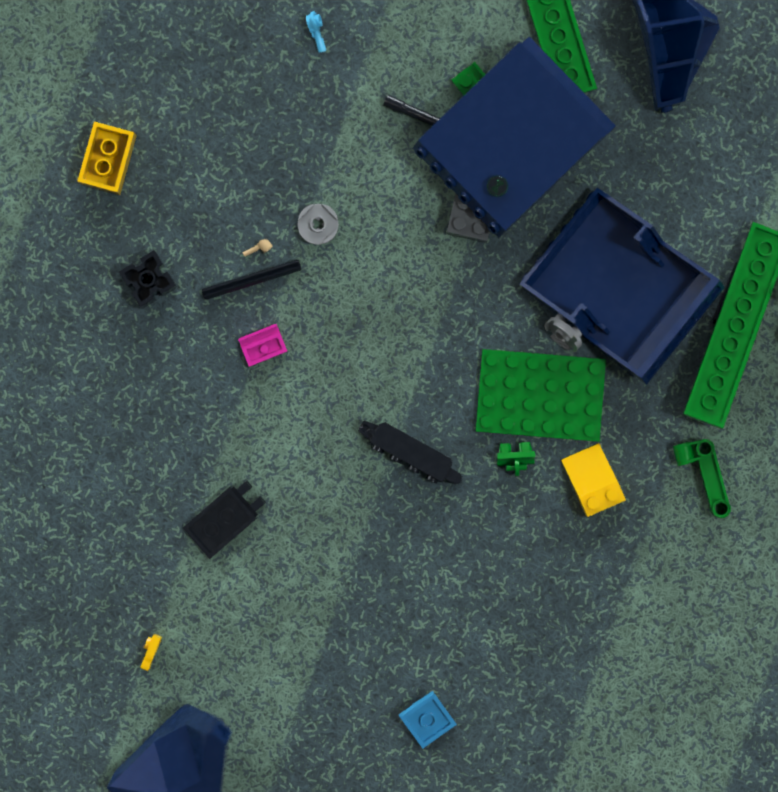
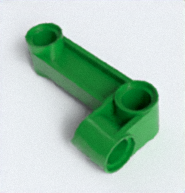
M702 439L672 446L678 466L693 463L697 460L711 514L717 518L727 517L731 512V506L728 501L713 442L708 439ZM701 443H706L709 446V452L705 455L699 451ZM718 503H723L725 506V512L721 515L715 511Z

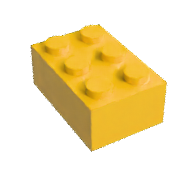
M94 121L77 182L81 185L120 195L135 144L136 134Z

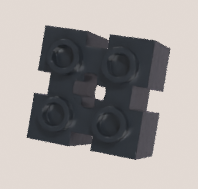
M155 250L140 258L142 264L136 267L132 263L119 271L126 285L129 288L134 286L136 291L132 292V295L142 309L157 301L154 297L156 294L161 293L165 296L178 288L168 272L163 274L161 271L165 266ZM146 275L153 276L151 284H144L143 281L146 280L144 278Z

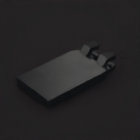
M248 480L237 489L229 487L183 527L209 559L254 522L258 515L256 511L266 503L261 496L251 505L244 499L243 495L253 487Z

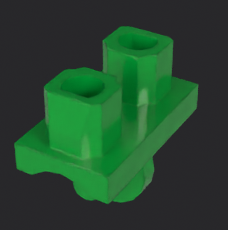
M530 442L519 443V452H511V444L509 443L500 444L499 453H497V466H506V471H514L515 477L519 476V470H527V464H535V451H532Z

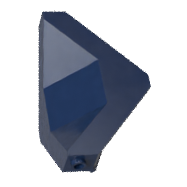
M632 0L638 15L648 56L655 111L661 110V113L673 111V107L685 102L688 88L720 29L717 16L694 0Z
M186 704L166 720L114 772L107 789L110 792H221L227 742L232 731L218 717Z

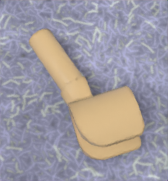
M264 239L254 247L244 251L243 255L246 257L259 249L266 253L273 246L268 240Z

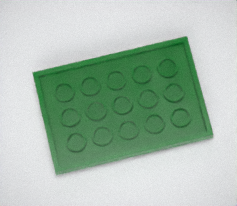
M482 349L475 432L600 442L606 359Z

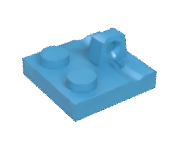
M433 691L399 714L401 720L422 748L457 725Z

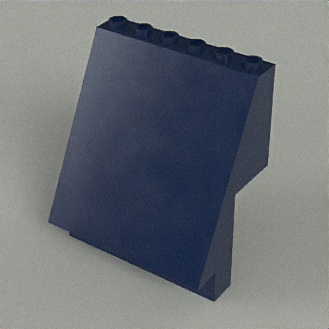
M528 37L524 42H519L416 142L413 150L420 159H423L429 165L431 171L438 174L445 185L458 195L460 201L466 204L473 211V214L487 225L489 231L500 238L548 194L572 167L609 135L616 125ZM493 177H502L506 181L507 189L502 195H493L489 191L488 183ZM500 179L496 180L497 184L495 187H491V190L495 193L499 192L498 188L500 185H504V182Z
M596 188L594 192L588 195L583 206L575 211L570 222L563 226L558 237L550 242L546 252L536 260L533 268L523 276L520 283L527 293L555 315H561L568 325L572 328L576 327L581 331L582 337L632 377H637L646 385L725 288L718 278L664 242L653 225L599 188Z

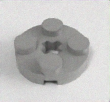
M311 204L301 211L298 218V230L306 242L315 245L326 244L333 240L338 232V218L331 207L325 204ZM315 219L317 221L323 220L322 229L313 228L315 225L313 221Z
M557 314L545 323L546 331L550 329L553 333L550 337L562 348L568 351L570 348H573V352H576L581 347V331L576 327L572 328L568 325L561 315Z

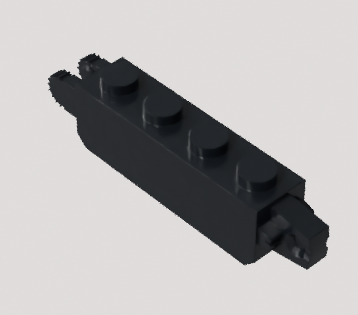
M364 420L359 427L358 432L370 440V443L373 444L372 449L381 454L383 451L390 453V459L399 464L402 461L408 463V469L417 474L421 470L428 474L426 477L428 480L436 484L438 481L443 482L444 479L451 483L453 482V484H459L462 481V474L457 473V471L451 468V458L386 422L378 426Z

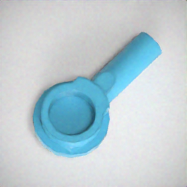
M312 11L309 15H306V22L312 37L315 38L318 53L326 51L325 43L320 33L322 19L320 14Z

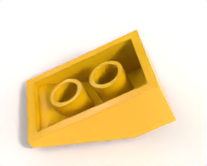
M599 443L561 460L586 517L626 500Z

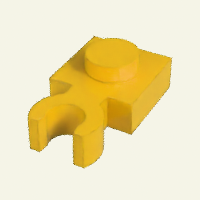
M154 634L152 638L148 637L144 649H147L140 668L147 671L150 669L161 642V636Z

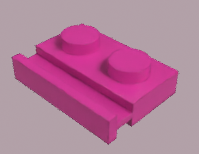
M277 324L238 339L249 367L288 352Z

